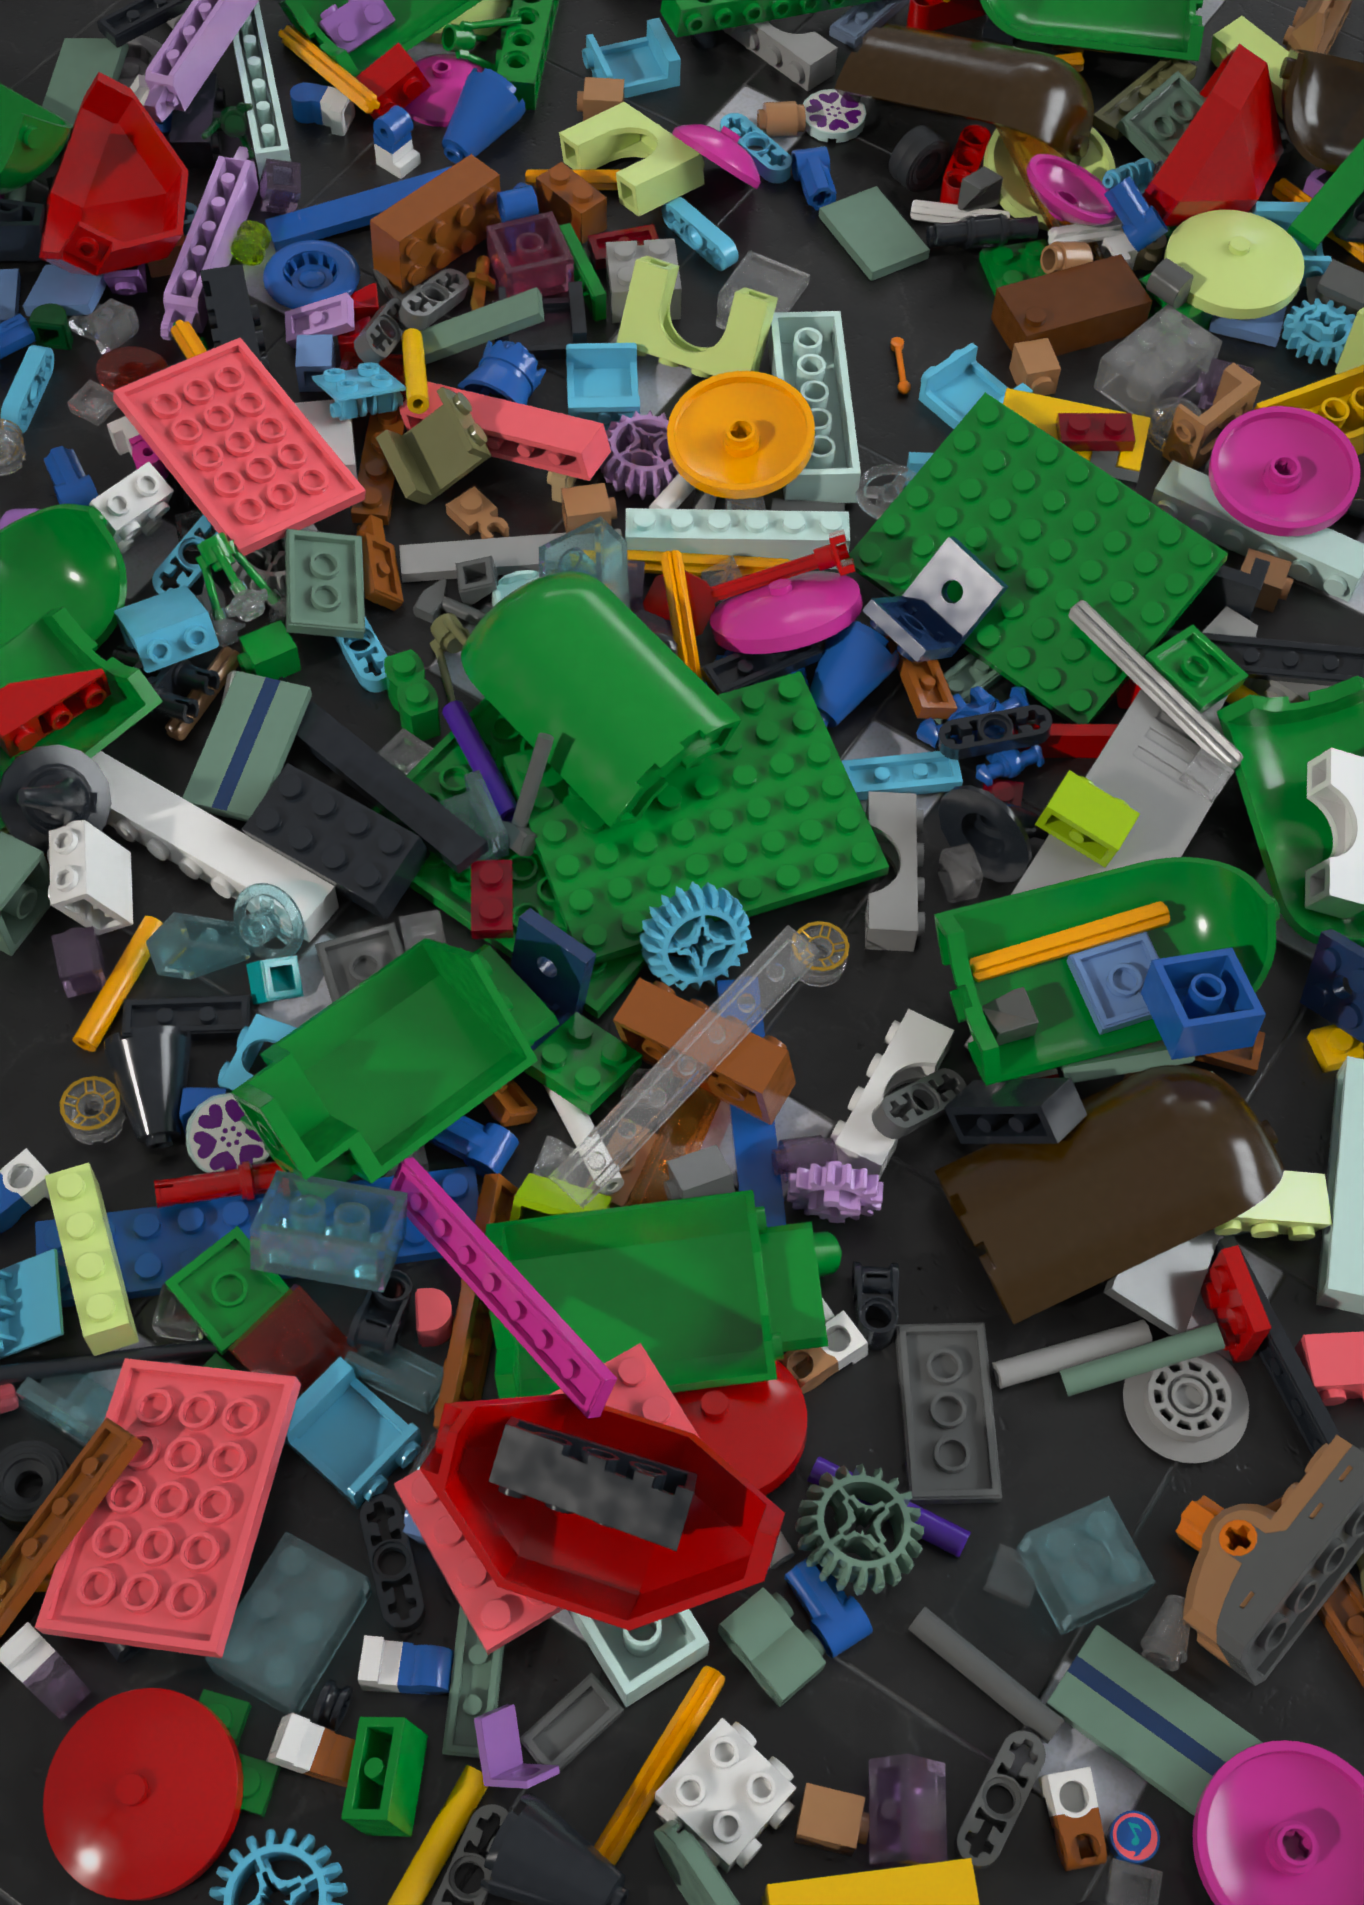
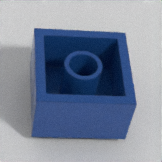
M1232 947L1151 960L1141 995L1172 1060L1253 1047L1266 1013Z

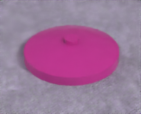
M1271 406L1249 411L1231 421L1222 430L1211 453L1209 480L1219 503L1232 517L1256 531L1275 536H1303L1331 526L1346 513L1353 502L1359 486L1360 463L1355 448L1348 437L1329 420L1300 408Z
M809 571L787 579H779L771 582L769 585L724 599L711 614L710 625L716 643L727 650L745 654L777 653L805 647L837 634L855 621L862 611L863 602L858 583L849 576H840L839 573Z
M1287 1740L1270 1741L1249 1747L1223 1764L1205 1786L1197 1804L1193 1822L1195 1862L1202 1883L1215 1905H1364V1777L1360 1772L1336 1754L1321 1747Z

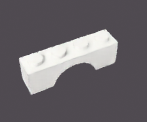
M1330 748L1307 763V799L1314 803L1327 818L1333 834V849L1328 859L1306 871L1305 908L1348 919L1364 910V757Z
M908 1009L901 1023L894 1020L884 1043L888 1044L883 1055L875 1054L866 1073V1076L870 1077L865 1089L858 1086L849 1102L848 1109L852 1113L847 1122L839 1120L831 1134L829 1143L834 1145L831 1161H841L842 1165L851 1164L852 1169L866 1168L868 1169L867 1175L877 1174L880 1180L896 1150L898 1139L887 1138L875 1128L872 1122V1112L896 1087L905 1083L916 1082L940 1068L949 1051L954 1033L953 1029Z

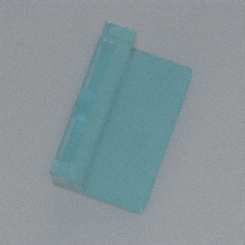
M480 770L465 774L466 793L439 801V803L487 841L489 850L476 861L495 860L509 855L507 831Z
M399 1345L391 1359L383 1357V1352L366 1346H361L357 1353L349 1350L344 1358L353 1368L355 1377L359 1381L427 1415L439 1397L444 1374L443 1367Z
M84 1374L44 1378L40 1384L27 1377L16 1391L27 1408L84 1444L89 1442L103 1423L113 1392Z

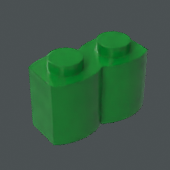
M411 649L385 657L384 669L388 697L392 706L400 713L401 727L406 737L413 743H418L440 736L441 721L438 696L434 687L426 680L425 668L421 658Z

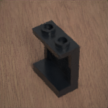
M582 281L568 282V297L542 299L545 321L497 338L495 343L499 340L502 342L510 341L515 344L520 342L529 353L535 356L536 360L566 359L567 344L587 343ZM505 286L498 287L499 300H492V303L506 299Z
M1255 558L1250 574L1222 565L1180 617L1208 626L1227 606L1250 620L1270 562Z

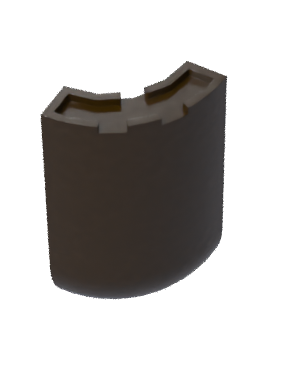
M886 23V26L882 28L875 27L862 37V47L858 52L850 53L834 88L850 102L859 103L861 97L1006 127L1047 144L1059 152L1066 160L1077 165L1085 157L1089 148V136L1094 118L1093 99L1089 86L1082 75L1069 63L1045 52Z
M1290 48L1288 57H1285L1280 69V78L1283 79L1281 107L1285 129L1294 147L1307 161L1323 170L1335 172L1364 138V62Z
M1164 1065L1136 1073L1082 1099L1081 1102L1087 1116L1058 1144H989L935 1170V1174L968 1238L972 1239L975 1247L983 1245L986 1254L980 1256L979 1259L1004 1310L1013 1324H1016L1238 1217L1266 1198L1279 1184L1284 1173L1283 1163L1274 1147L1278 1143V1138L1268 1120L1260 1122L1244 1098L1230 1084L1214 1073L1190 1065Z

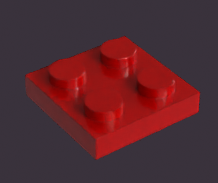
M1239 1245L1221 1249L1206 1274L1201 1287L1203 1302L1207 1309L1213 1310L1225 1344V1349L1223 1350L1229 1351L1233 1364L1250 1360L1272 1329Z

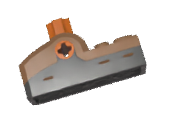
M1338 1435L1335 1436L1329 1445L1325 1443L1314 1454L1304 1470L1306 1475L1300 1482H1294L1288 1487L1283 1495L1281 1507L1277 1512L1259 1504H1238L1224 1509L1203 1495L1198 1501L1192 1500L1182 1512L1181 1522L1176 1529L1179 1538L1199 1552L1187 1586L1183 1620L1197 1631V1642L1199 1645L1255 1686L1267 1679L1364 1553V1452Z

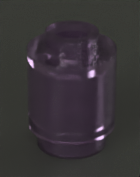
M822 1135L781 1139L778 1142V1149H773L771 1155L775 1175H781L785 1183L789 1182L791 1173L797 1174V1168L799 1167L810 1170V1166L813 1163L823 1167L826 1165V1161H838L834 1140L832 1138L824 1139Z

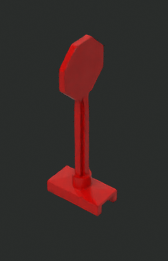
M844 529L829 533L830 544L813 549L814 553L714 586H710L707 581L685 570L695 636L703 633L711 614L716 608L715 602L769 585L771 582L779 579H787L818 568L820 571L836 566L840 576L855 572L853 558L849 556L846 543L837 546V544L846 542ZM662 574L655 577L642 604L650 628L654 631L670 634L673 637L664 576Z

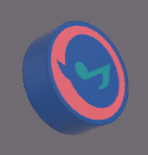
M1132 1810L1123 1812L1112 1821L1108 1829L1107 1841L1112 1854L1119 1861L1127 1865L1136 1866L1144 1864L1156 1854L1160 1844V1834L1155 1822L1148 1815Z

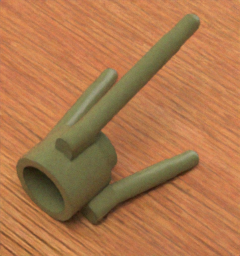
M446 613L436 618L431 625V633L435 639L430 643V646L436 655L448 703L456 699L444 651L452 654L462 651L470 632L462 626L455 614Z

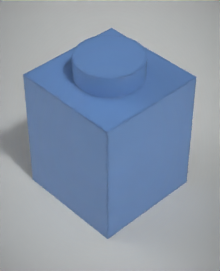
M333 334L297 335L295 368L299 392L324 391L312 380V376L322 375L325 370L336 368Z

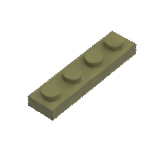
M1163 58L1094 114L1092 126L1114 140H1119L1124 135L1116 128V125L1125 115L1177 71L1190 82L1195 77L1197 67L1186 60Z

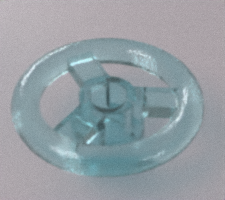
M268 883L252 884L238 895L234 905L233 917L236 931L244 945L256 956L265 960L295 955L304 939V921L300 909L292 897L281 888ZM259 895L260 909L246 916V908L249 901ZM274 899L286 910L291 921L292 931L281 924L279 916L275 913ZM276 937L286 944L281 949H270L263 946V944Z

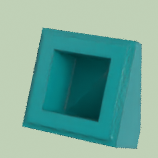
M297 955L260 960L246 964L253 1004L304 996Z

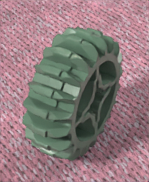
M863 1464L856 1466L853 1476L844 1465L838 1467L835 1477L826 1472L821 1475L819 1486L815 1484L810 1485L806 1492L808 1500H802L798 1507V1512L803 1517L797 1520L795 1530L804 1535L798 1542V1550L812 1551L806 1560L807 1567H815L819 1564L823 1567L819 1575L821 1582L828 1580L830 1575L838 1578L836 1583L837 1591H843L848 1582L853 1583V1589L857 1596L863 1594L867 1583L875 1594L882 1592L885 1582L892 1587L896 1586L902 1578L901 1573L909 1574L914 1567L912 1558H917L922 1551V1545L917 1540L922 1538L924 1527L915 1523L921 1516V1508L907 1507L912 1499V1491L899 1494L896 1491L899 1485L898 1477L891 1479L889 1483L882 1481L883 1474L881 1468L875 1469L872 1476L866 1475ZM857 1499L867 1501L873 1505L862 1504ZM828 1506H831L836 1513L834 1520L839 1527L835 1536L831 1539L827 1534L824 1523V1512ZM887 1520H889L894 1533V1549L891 1553L884 1545L886 1539L881 1532V1528ZM853 1524L856 1525V1529L858 1525L865 1528L871 1524L866 1535H864L863 1530L861 1533L854 1530L848 1534ZM844 1553H855L863 1560L854 1559Z

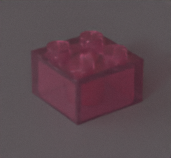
M552 211L486 226L488 258L500 286H505L506 298L535 287L538 288L542 297L568 291V282H574V258Z

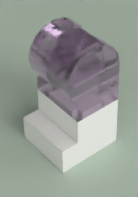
M29 1622L0 1648V1662L61 1721L91 1692L75 1674V1671Z

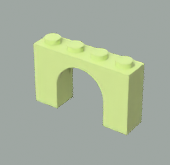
M622 102L559 132L563 162L572 169H597L621 158H645L616 172L619 202L637 216H641L705 184L703 173L705 163L702 155L626 102Z
M650 256L636 259L616 343H636L637 356L650 354L659 357L658 362L663 365L679 367L680 364L691 368L692 374L704 378L733 371L759 372L778 300L777 297L746 287L736 291L727 326L719 342L712 347L694 346L686 342L677 333L670 316V304L679 266Z

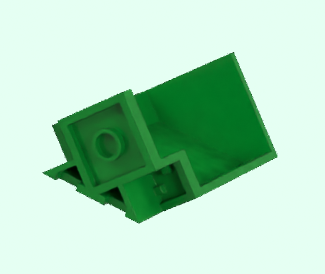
M424 938L263 1051L260 1055L267 1067L231 1091V1094L245 1114L240 1118V1121L249 1131L257 1132L268 1154L285 1174L291 1173L302 1194L313 1206L355 1174L372 1184L538 1061L531 1046L559 1025V1022L554 1013L490 945L484 944L476 951L470 952L463 948L447 945L444 942L441 943Z

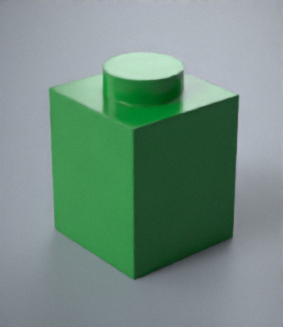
M281 620L238 637L242 653L237 655V659L243 672L277 680L281 676L284 678L301 671L297 646L289 633L286 632V628Z

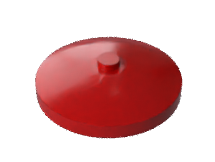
M779 1360L775 1361L776 1380L673 1392V1396L700 1439L765 1496L779 1487L797 1466L806 1443L807 1408L799 1384L791 1372Z
M161 1688L134 1689L112 1696L93 1707L75 1723L60 1743L49 1767L43 1795L44 1824L51 1848L60 1864L73 1879L87 1889L106 1897L128 1901H143L164 1897L194 1882L221 1855L234 1832L239 1818L243 1798V1770L235 1741L228 1728L211 1709L187 1695Z

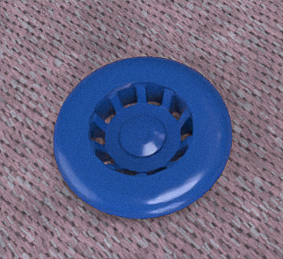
M304 240L283 247L269 259L263 274V282L268 294L276 302L290 309L302 307L346 292L351 296L360 280V269L354 256L342 246L323 240Z

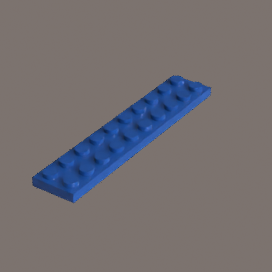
M475 1166L428 1172L475 1223L479 1197ZM394 1176L379 1178L372 1184L366 1180L345 1182L313 1206L302 1194L301 1189L296 1188L291 1189V1194L284 1195L282 1191L255 1195L254 1200L242 1199L241 1195L176 1204L162 1208L155 1206L107 1213L128 1299L171 1294L165 1287V1282L236 1226L242 1230L282 1279L443 1257L387 1195ZM55 1219L35 1222L36 1255L54 1248L57 1249L62 1308L76 1306Z

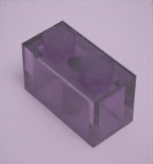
M911 1754L869 1759L871 1865L897 1868L947 1861L945 1763Z

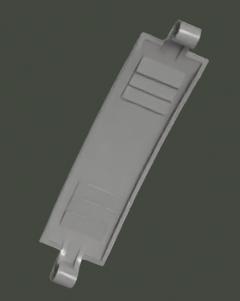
M1140 689L1086 775V778L1092 781L1096 787L1112 797L1124 800L1130 808L1140 813L1122 846L1105 868L1049 834L1011 895L1144 861L1181 857L1230 772H1226L1167 713ZM1228 695L1201 713L1223 736L1217 711L1221 709ZM971 1034L964 1044V1047L967 1049L968 1042L974 1041Z

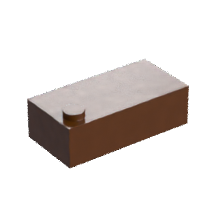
M1122 254L998 287L996 289L991 319L1012 353L1014 343L1048 338L1055 355L1059 356L1144 332L1152 300Z

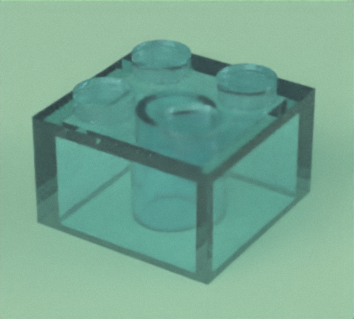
M1109 1496L1027 1532L1016 1548L1060 1635L1143 1598L1156 1583Z

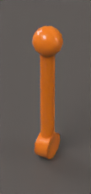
M894 337L891 339L890 349L895 352L900 380L897 389L901 394H907L911 390V384L906 380L902 356L904 340L900 337Z

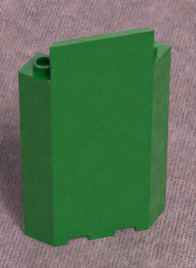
M753 1190L486 1224L485 1235L603 1363L641 1343L672 1393L776 1380L775 1361L784 1360L783 1352L828 1346L812 1221L767 1227L764 1206L755 1207ZM489 1309L497 1349L495 1380L499 1399L550 1395L560 1389Z

